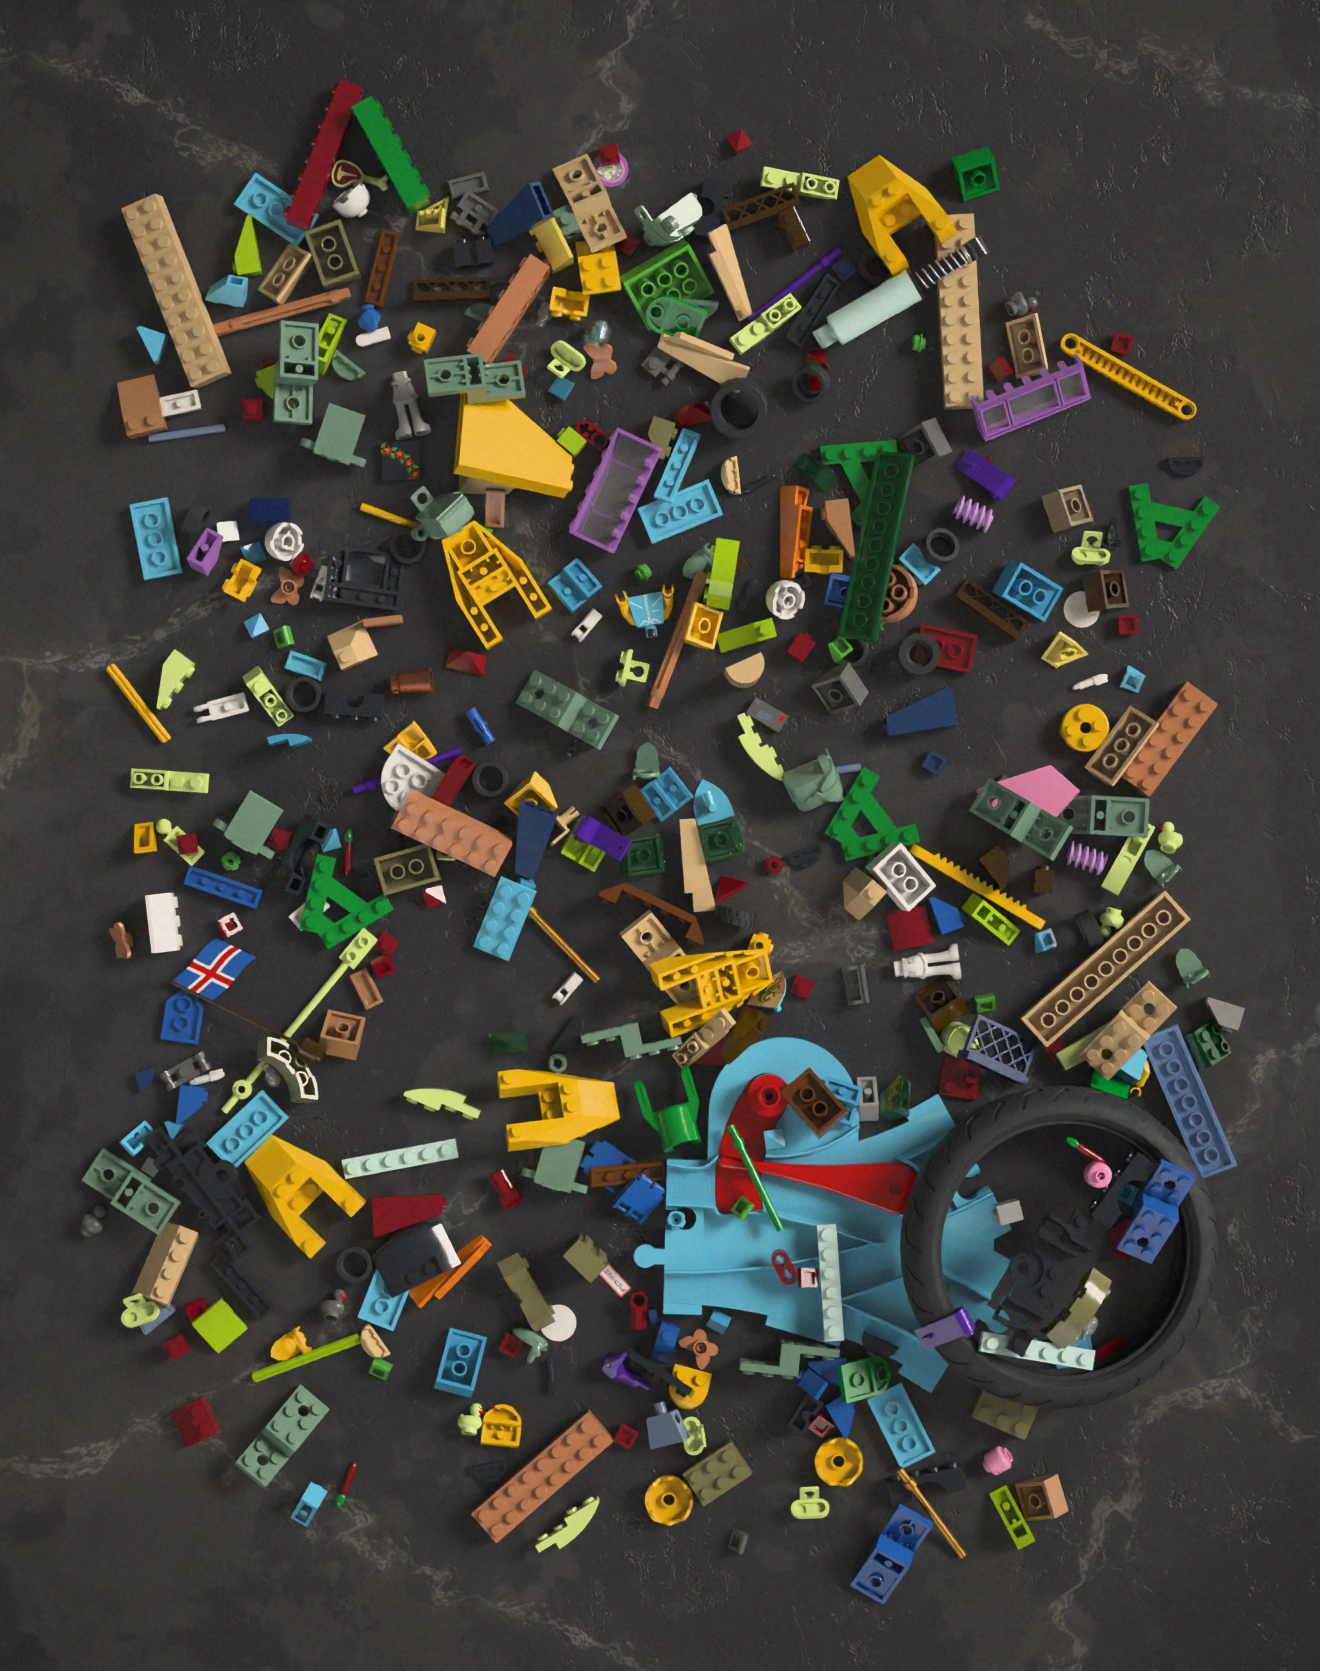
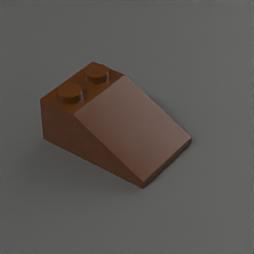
M810 1067L780 1091L781 1095L818 1140L848 1115V1110Z

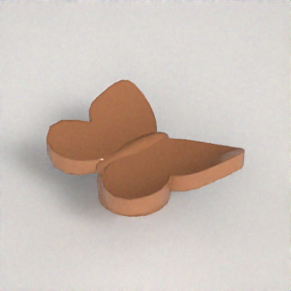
M585 344L584 349L593 358L594 362L591 369V378H600L605 372L614 374L617 366L611 360L613 352L611 345L604 344L600 347L596 344Z
M280 567V588L273 594L271 602L285 603L288 601L291 605H296L300 598L297 591L298 588L303 586L304 578L301 579L297 575L293 576L290 570Z
M117 922L114 924V927L109 928V931L116 942L117 958L127 959L131 956L130 947L133 945V938L130 932H125L123 924Z
M702 1329L695 1330L693 1337L686 1336L678 1341L681 1347L693 1351L696 1363L701 1370L709 1363V1356H714L718 1353L717 1346L706 1341V1333Z

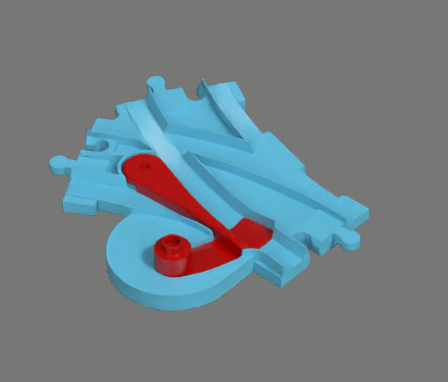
M772 1037L757 1041L749 1046L730 1065L725 1064L714 1082L708 1109L707 1159L667 1158L666 1210H677L682 1207L690 1208L696 1214L694 1224L687 1228L680 1227L678 1230H674L670 1225L665 1224V1247L654 1248L649 1244H641L634 1252V1260L637 1265L643 1268L651 1267L653 1264L664 1265L663 1314L702 1315V1305L738 1309L767 1315L765 1321L767 1326L825 1342L817 1224L836 1223L844 1338L863 1345L862 1335L863 1331L899 1346L896 1353L890 1356V1358L902 1363L897 1372L932 1393L949 1364L943 1360L934 1348L925 1350L914 1332L920 1325L909 1303L903 1282L900 1233L906 1202L920 1168L934 1147L955 1124L940 1096L936 1093L903 1111L908 1121L858 1140L860 1126L858 1105L851 1127L837 1124L818 1140L781 1095L780 1091L809 1067L823 1083L826 1076L853 1084L849 1074L832 1054L807 1040L795 1037ZM734 1124L739 1136L743 1138L745 1149L784 1227L779 1232L776 1231L763 1202L761 1204V1197L737 1148L735 1149L732 1144L733 1139L727 1129V1126ZM782 1128L785 1147L766 1150L763 1131ZM975 1164L965 1177H972L980 1173L978 1165ZM988 1185L979 1189L975 1195L969 1198H962L956 1191L948 1209L942 1235L941 1259L948 1294L954 1308L964 1306L974 1324L977 1319H980L987 1324L992 1332H1005L1008 1327L992 1319L996 1309L991 1308L987 1303L991 1300V1294L1010 1262L1008 1258L994 1250V1239L1012 1229L1009 1224L1001 1226L993 1221L991 1210H993L992 1204L997 1203ZM741 1195L755 1205L744 1221L740 1220L730 1211ZM777 1249L786 1251L797 1271V1276L798 1268H818L819 1288H798V1277L794 1284H784L772 1265L771 1254ZM779 1255L777 1256V1260L780 1261L781 1265H784V1257L781 1258ZM785 1269V1277L792 1278V1274ZM1001 1310L999 1316L1010 1321L1007 1313ZM828 1341L825 1343L839 1347L841 1341Z

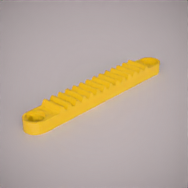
M1071 333L1061 339L1060 347L1064 353L1071 357L1077 353L1084 365L1091 367V369L1096 370L1106 378H1110L1112 381L1124 386V388L1164 409V411L1182 420H1189L1196 414V405L1191 400L1079 336ZM1073 339L1075 347L1068 349L1065 346V340ZM1182 406H1190L1191 414L1184 415L1181 412Z
M913 844L909 850V853L1037 929L1041 930L1045 924L1043 919L1027 911L1025 904L1019 906L1020 901L1016 900L1013 902V897L1006 898V893L1000 894V889L993 890V885L986 886V881L980 883L979 877L973 879V873L967 875L966 869L960 871L959 865L953 867L952 861L946 863L947 858L940 859L939 853L933 855L916 844Z

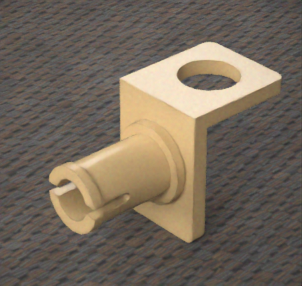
M570 806L563 814L557 816L555 823L563 833L551 842V847L569 833L570 830L567 828V824L579 816L577 810L570 815L575 810L573 806Z

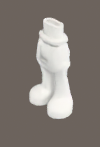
M957 943L950 945L949 949L944 952L933 954L918 953L906 959L902 958V961H894L895 976L925 979L933 975H951L955 980H961L960 962L928 967V963L958 961Z

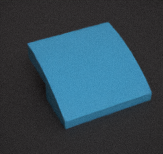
M578 557L547 583V586L571 613L602 587Z
M279 734L267 737L271 746L289 742L290 746L295 748L312 742L311 738L299 734Z
M671 767L660 774L659 782L655 778L640 790L661 822L694 797Z
M826 1076L824 1084L848 1110V1115L838 1124L851 1127L863 1088Z

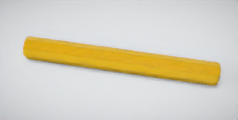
M115 664L109 665L106 671L162 743H166L171 738L118 667Z

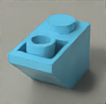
M229 274L209 287L205 300L233 307H243L247 298L248 278Z

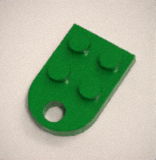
M661 295L649 303L646 311V320L650 328L657 333L674 336L676 332H683L698 338L708 310L670 295ZM659 307L662 313L655 316L652 314L651 309Z
M868 1356L837 1365L842 1403L847 1404L879 1395L889 1386L891 1371L884 1359ZM880 1369L883 1370L882 1378H879L878 1372Z

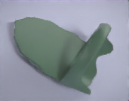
M709 543L701 546L686 561L683 566V576L694 579L697 570L707 573L712 569L714 557L710 556L711 549L707 548Z
M647 742L641 745L637 751L636 768L632 771V779L635 780L637 777H642L643 779L651 780L655 777L657 782H659L658 753L656 748Z
M1146 851L1144 858L1145 867L1162 888H1165L1163 883L1172 879L1177 871L1182 872L1178 864L1172 863L1160 851Z
M1189 949L1179 950L1176 955V965L1187 989H1189V983L1194 984L1205 976L1210 978L1208 969L1202 966L1201 961L1194 952Z
M522 1327L512 1329L514 1335L532 1346L527 1357L529 1364L536 1357L540 1356V1351L548 1350L546 1340L535 1332Z

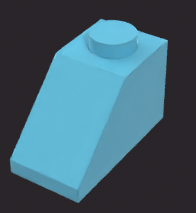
M311 1482L290 1518L307 1527L328 1491L324 1490L320 1485Z

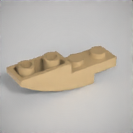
M725 1008L719 1010L698 1032L694 1033L672 1054V1057L680 1067L690 1066L729 1032L728 1030L736 1024L735 1020Z

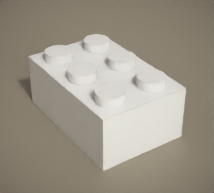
M892 842L866 866L867 870L881 887L887 891V894L896 905L904 911H910L936 886L902 843Z

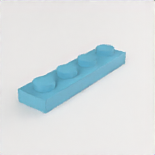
M685 428L682 429L656 489L654 498L669 504L673 503L699 443L701 434Z

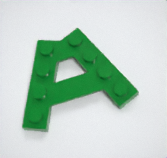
M896 440L820 446L821 466L841 464L861 502L850 515L851 521L859 528H861L870 481L861 463L875 462L877 451L897 453Z
M1148 483L1128 486L1141 562L1160 559L1176 570L1220 506L1204 496L1194 511L1151 502ZM1155 522L1180 527L1181 529L1172 542L1158 540Z
M865 767L861 770L825 831V834L841 842L845 861L880 853L892 842L902 843L903 846L920 842L916 824L896 828L872 796L871 791L880 776ZM860 810L877 831V834L860 838L851 827Z
M317 854L299 929L318 933L327 949H330L394 909L387 897L384 896V893L369 902H365L332 878L336 858ZM327 896L350 913L336 922H332L325 917L323 911Z

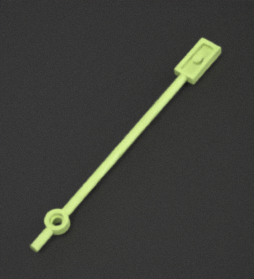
M365 928L358 933L339 956L343 960L341 965L283 1035L290 1038L349 966L353 970L357 967L378 941L375 936ZM281 1037L279 1038V1040H282V1041H284V1042H287V1040H285V1039H283V1038H281ZM260 1061L246 1079H241L234 1083L232 1088L233 1095L221 1108L223 1112L227 1114L239 1099H245L251 1095V1084L268 1063ZM240 1086L245 1087L244 1093L239 1092Z

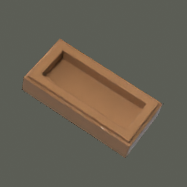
M486 489L485 527L504 528L505 490Z
M394 615L363 619V623L366 628L397 625L403 623V616Z
M367 967L349 976L366 1010L384 1002Z

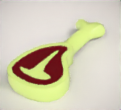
M339 160L335 163L332 171V182L338 188H347L353 183L361 181L362 183L376 185L382 191L388 189L386 182L389 178L387 175L375 178L365 175L352 162Z

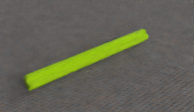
M356 1333L313 1349L306 1354H300L254 1371L252 1373L253 1381L259 1382L361 1343L360 1336Z

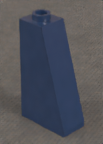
M540 181L526 184L487 228L489 238L494 247L505 245L555 217Z
M947 687L885 717V721L882 722L883 732L887 733L889 737L956 726L957 719L952 689Z
M524 799L521 801L518 810L515 873L519 874L523 879L533 880L556 822L558 812Z

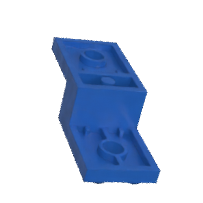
M1161 1159L1135 1199L1134 1217L1117 1242L1116 1249L1152 1264L1179 1222L1178 1207L1197 1179L1196 1174ZM1169 1180L1175 1182L1172 1186L1164 1184ZM1142 1237L1148 1239L1146 1242L1143 1243L1138 1241V1239Z
M899 1504L874 1540L868 1558L852 1579L850 1586L884 1604L910 1568L914 1552L931 1530L933 1522ZM903 1526H908L912 1530L907 1531L903 1528ZM872 1578H877L881 1582H874Z

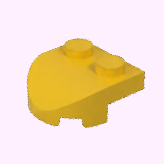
M675 1364L672 1376L693 1388L695 1393L692 1398L688 1396L683 1398L675 1393L676 1389L670 1385L668 1388L669 1396L677 1407L691 1410L702 1404L705 1400L712 1374Z
M500 1404L494 1406V1408L486 1412L483 1418L481 1444L519 1448L521 1435L520 1415L509 1405Z

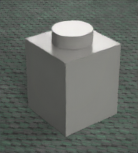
M1015 1198L992 1204L993 1210H991L993 1221L1001 1226L1024 1219L1020 1202Z

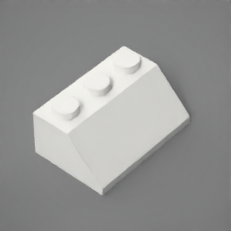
M174 893L145 895L151 952L159 953L180 950V946L183 943L181 934L178 935L180 917L179 915L176 916L175 908H178L177 896H174Z

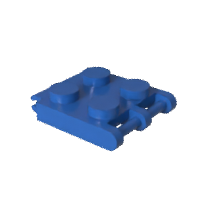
M596 1139L589 1150L594 1156L591 1157L586 1154L580 1166L584 1168L583 1173L589 1176V1167L626 1164L627 1161L629 1163H636V1161L604 1140L601 1143ZM618 1185L604 1187L615 1194Z
M641 1173L638 1177H632L611 1202L610 1206L621 1210L623 1215L632 1217L636 1220V1223L641 1225L662 1201L665 1189Z

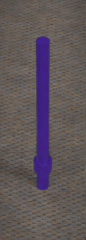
M837 247L827 256H822L817 264L747 318L751 323L756 320L763 312L789 293L795 291L821 269H826L830 266L831 262L842 254L841 250Z
M457 747L425 761L434 765L463 753L461 748ZM381 776L375 779L373 777L369 778L366 782L353 786L354 793L357 794L367 789L373 790L377 788L378 785H381Z

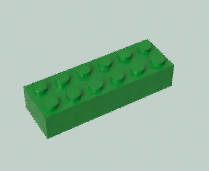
M370 96L353 105L351 108L409 214L411 215L430 204L428 198L431 197L425 183L420 184V181H422L420 174L415 166H410L412 164L411 158L406 149L402 151V142L397 133H392L394 130L388 117H383L384 111L378 99L374 101L373 97Z

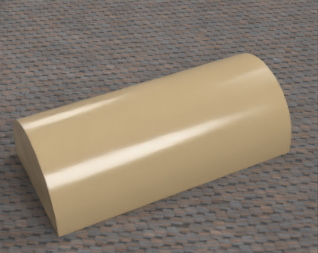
M760 652L725 668L724 675L728 682L738 688L753 686L760 679L764 670L762 653Z

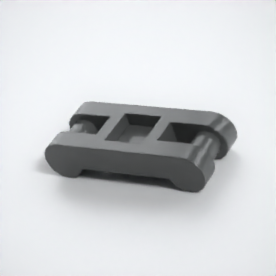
M203 1051L159 1075L161 1080L165 1081L168 1092L212 1068L210 1063L207 1064ZM196 1061L200 1065V1068L197 1070L193 1065V1063ZM174 1073L178 1078V1080L175 1082H173L170 1076Z

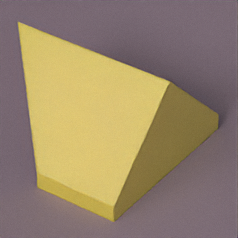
M449 196L422 211H417L415 230L445 233Z
M1058 632L1041 659L1058 668L1089 654L1076 641L1062 632Z

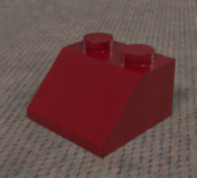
M205 1395L170 1412L187 1447L221 1431V1427Z

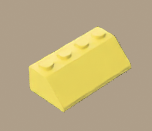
M555 218L529 231L531 236L535 235L537 239L535 245L539 253H544L546 259L543 261L550 266L553 274L574 264L573 255Z

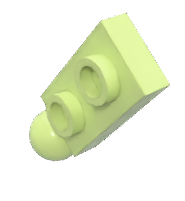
M160 819L156 823L157 831L168 835L164 841L179 854L176 836L185 835L186 833L178 826L171 829L170 821ZM198 845L199 852L180 856L193 866L204 855L205 851Z

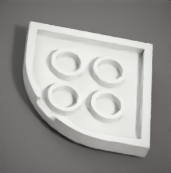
M397 743L383 766L381 774L382 790L388 803L397 811L408 788L431 798L446 774Z

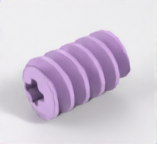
M961 496L952 515L956 513L957 520L963 516V523L969 519L970 526L976 522V529L978 530L984 526L983 532L986 533L994 515L992 516V509L985 512L986 506L983 505L978 509V502L971 506L972 499L964 502L965 496Z
M1072 841L1066 855L1067 865L1075 861L1076 868L1081 863L1082 870L1089 866L1090 873L1096 869V875H1099L1106 865L1109 853L1105 857H1103V851L1096 855L1095 848L1089 852L1087 845L1083 849L1081 843L1074 847V841Z

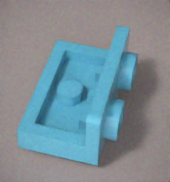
M914 543L897 559L899 562L898 566L909 571L919 586L922 584L925 587L941 570L938 566L929 564L924 559L921 550Z

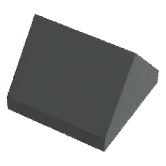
M733 1529L728 1548L738 1554H743L749 1534Z

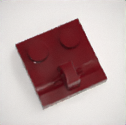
M944 1056L938 1094L977 1100L982 1068L960 1058Z

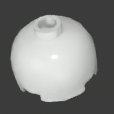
M361 181L353 184L354 189L345 190L334 200L332 207L341 216L352 218L357 215L360 218L368 211L366 207L370 202V195L366 186Z
M281 522L273 525L265 536L267 551L278 560L288 561L294 559L304 546L301 543L302 531L293 523Z
M789 580L775 582L770 586L766 594V604L769 611L780 619L787 620L793 618V614L798 609L803 608L805 601L804 591L801 590L797 583Z

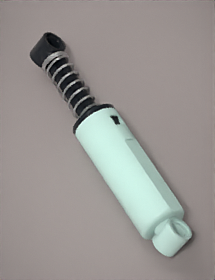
M978 235L962 244V246L960 245L959 250L955 248L954 253L948 252V256L945 258L942 256V260H935V264H928L926 269L921 268L919 273L914 272L913 275L910 268H907L893 278L891 277L884 281L878 287L829 314L826 317L828 323L812 333L821 349L828 347L837 340L843 345L926 298L922 288H929V284H935L936 280H942V277L945 275L949 277L950 272H956L957 268L962 269V265L965 263L969 265L990 251L981 235Z

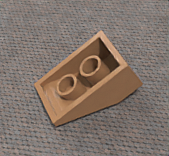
M154 374L117 383L123 421L127 436L130 439L168 430L166 420L163 417L159 399L160 395Z
M848 498L825 501L820 509L821 520H825L826 526L847 558L853 560L855 551Z

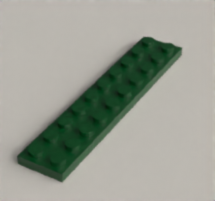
M877 451L838 633L840 638L869 642L877 641L915 459L913 454Z

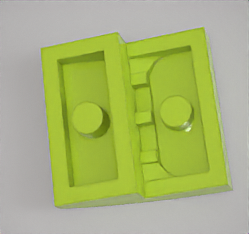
M577 819L559 852L595 872L605 852L586 841L582 844L574 839L575 835L572 832L580 820Z
M222 1298L218 1299L191 1322L200 1335L218 1354L248 1329L247 1325Z

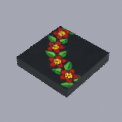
M420 441L381 442L383 481L421 480Z

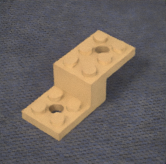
M588 154L552 169L568 204L571 206L591 253L627 238L612 208L608 193ZM575 175H581L579 178H573ZM601 228H605V229H606V230L603 231V232H598V230L601 229Z
M650 909L619 933L650 973L649 964L668 957L686 956ZM650 932V936L647 939H642L644 933ZM695 978L688 980V984L685 987H680V984L665 989L676 1005L698 996Z
M1148 981L1079 1055L1109 1081L1144 1045L1150 1035L1177 1009V1006ZM1147 1003L1154 1005L1155 1011L1147 1013L1144 1005ZM1110 1049L1113 1053L1112 1057L1105 1058L1102 1055V1050Z

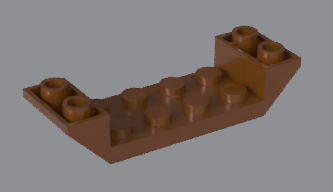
M627 883L599 892L598 895L601 896L600 901L611 905L612 902L616 904L622 890L626 891L624 895L634 900L637 896L643 899L642 904L650 908L655 905L660 908L659 912L670 916L671 913L678 916L676 920L686 925L690 922L691 925L685 935L688 938L687 943L696 947L699 944L703 946L704 940L694 915Z

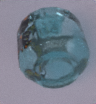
M603 320L592 321L588 324L583 335L586 344H596L601 347L607 344L611 336V329Z

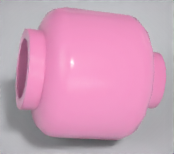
M1092 1162L1086 1166L1084 1178L1089 1185L1103 1188L1110 1183L1112 1172L1106 1164Z
M997 1446L984 1454L985 1462H983V1466L988 1473L991 1472L994 1475H999L1011 1467L1013 1459L1006 1448Z

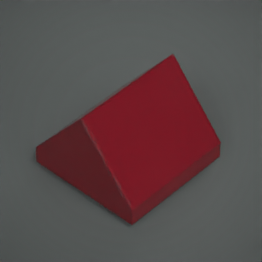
M1004 356L988 366L997 382L1014 373Z

